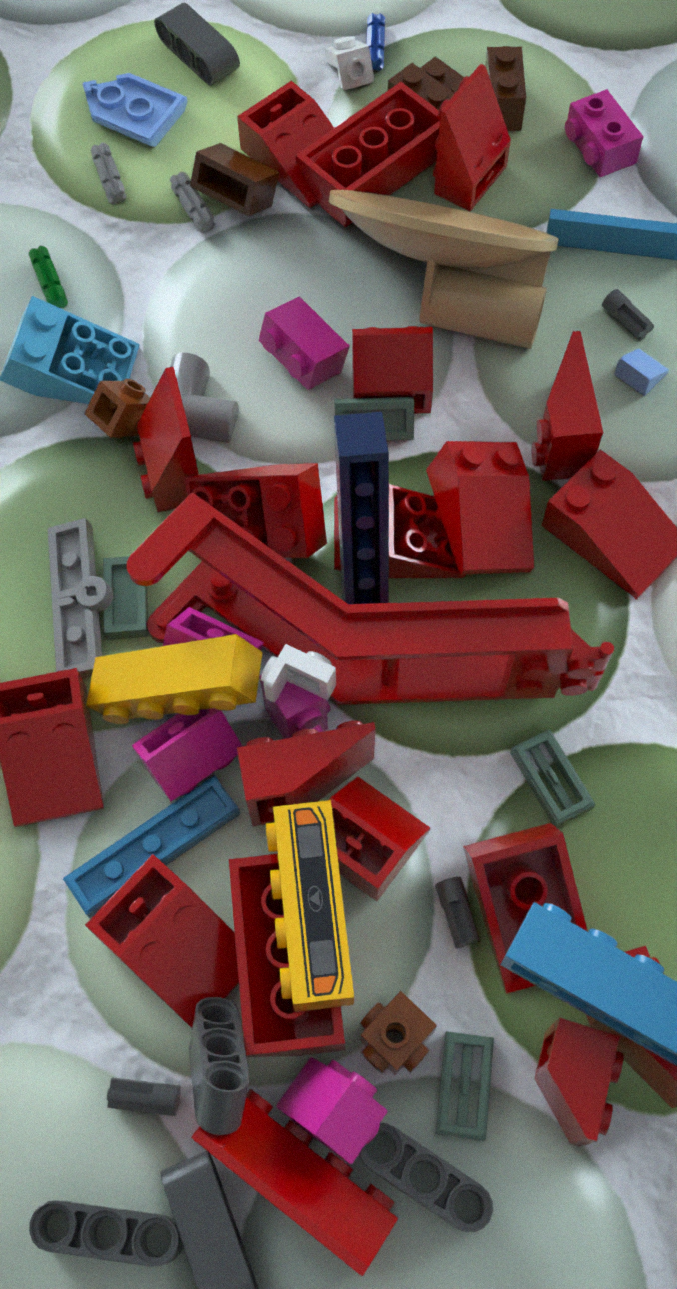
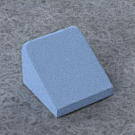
M638 348L623 355L618 360L614 375L645 396L668 374L669 369Z

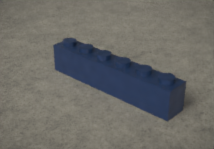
M382 412L334 416L342 600L347 604L389 603V451Z

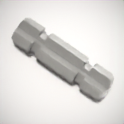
M101 143L99 146L93 145L90 150L92 159L97 167L96 170L106 192L108 202L113 205L118 202L123 203L127 196L115 161L111 156L112 153L109 146L105 143Z
M185 172L172 175L170 178L171 189L179 197L178 200L190 219L194 220L193 224L196 229L202 233L208 229L212 230L215 226L214 216L210 209L206 207V203L198 190L190 187L191 179Z

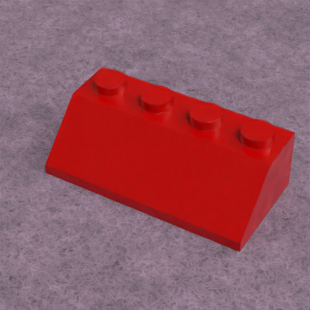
M399 82L296 154V162L321 208L346 228L353 222L340 208L329 203L331 190H352L390 196L437 161L435 142L439 135L440 124L437 121L439 110L404 83Z
M278 853L228 859L246 1057H291L345 1051L341 1006L295 1012L292 998H282L280 968L289 967L287 948L278 949L275 919L284 918L282 899L273 900L270 870L279 869Z
M249 1089L247 1092L241 1125L236 1131L230 1134L217 1135L203 1130L200 1126L191 1137L195 1142L363 1277L399 1219L390 1212L395 1204L392 1199L371 1183L365 1191L348 1179L354 1171L349 1165L330 1151L323 1159L311 1150L308 1145L313 1140V1137L290 1119L285 1127H282L268 1116L273 1106L252 1089Z

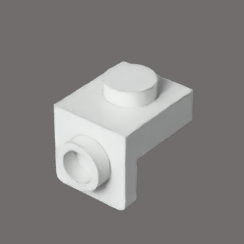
M344 37L335 40V46L325 48L327 63L337 68L342 89L348 90L374 81L368 45L355 40L354 37Z
M285 644L278 658L272 656L263 669L261 681L264 682L266 699L275 703L288 681L328 700L336 687V667L332 666V663L325 656L317 652L308 651L306 654Z

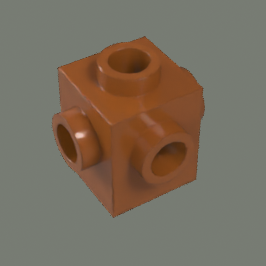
M132 379L100 381L84 415L109 437L139 436L137 423L150 397L145 393L146 389Z
M400 991L386 1007L378 1002L360 1022V1025L365 1028L360 1035V1041L366 1046L361 1051V1054L381 1074L388 1068L396 1076L403 1067L411 1073L429 1053L430 1050L424 1043L435 1032L437 1025ZM395 1031L401 1034L403 1040L399 1043H393L388 1040L386 1035L389 1032Z

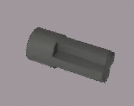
M619 289L611 291L602 302V307L625 326L639 341L643 340L647 333L653 330L655 325Z
M452 877L436 883L437 894L441 907L444 908L456 949L478 943L480 939L468 905V897L462 878Z
M112 1077L110 1088L107 1092V1108L176 1116L181 1087L180 1085Z

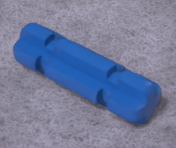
M371 13L367 17L366 45L369 46L372 68L378 72L384 68L385 17L381 13L378 15Z

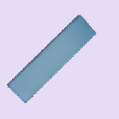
M559 209L550 210L546 233L559 239L557 246L677 260V223Z
M214 775L66 875L63 880L90 919L152 854L163 864L168 865L240 815V809Z

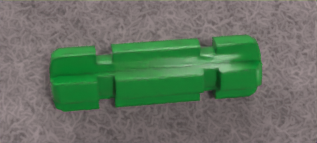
M41 245L38 248L30 249L28 255L46 302L59 308H65L68 304L66 294L48 249Z

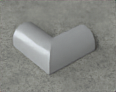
M176 354L172 358L170 367L174 366L191 436L231 442L239 412L238 403L236 401L204 397L210 376L207 362L195 354Z

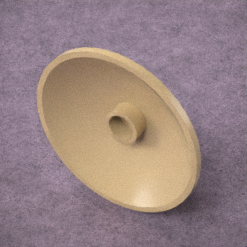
M352 190L330 191L329 203L340 208L365 234L395 252L427 262L420 310L421 324L523 348H532L547 287H542L550 253L557 249L559 241L557 237L524 225L446 206Z

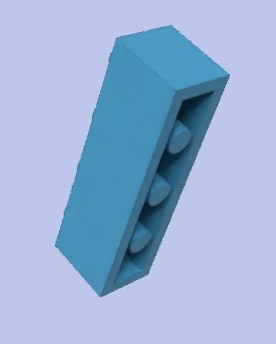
M533 902L500 965L677 1066V981L664 975L665 969L656 961L643 955H636L634 958L616 948L618 945L617 941L608 934L597 929H590L587 932L571 923V916L563 909L549 903H545L542 907Z

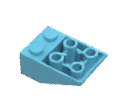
M31 296L19 322L0 375V381L35 396L89 404L100 381H124V379H130L140 344Z

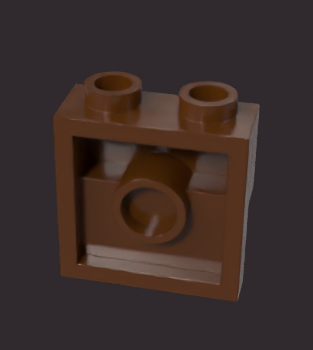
M435 56L420 68L411 63L388 80L387 91L399 82H402L439 110L442 103L446 99L450 100L457 92L464 77Z

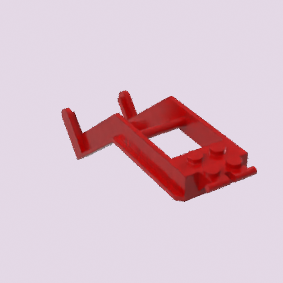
M193 492L129 556L126 564L129 577L134 583L140 586H150L160 581L187 551L202 560L150 615L147 621V628L151 638L156 642L164 643L167 624L190 607L202 612L208 607L239 631L264 642L262 648L277 658L285 644L306 654L308 651H314L325 656L332 663V666L336 667V687L329 698L338 705L555 698L558 688H561L563 695L576 696L587 691H594L597 688L614 652V645L610 642H603L600 647H590L571 629L568 602L560 598L347 604Z

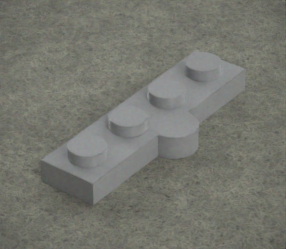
M84 518L48 528L56 672L77 668L82 679L92 677L95 657L102 656L99 612L109 607L113 600L112 588L101 577L96 576L93 527Z

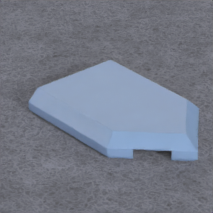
M131 73L116 75L117 80L97 84L96 80L82 83L93 122L152 147H156L185 111L188 102L186 96Z

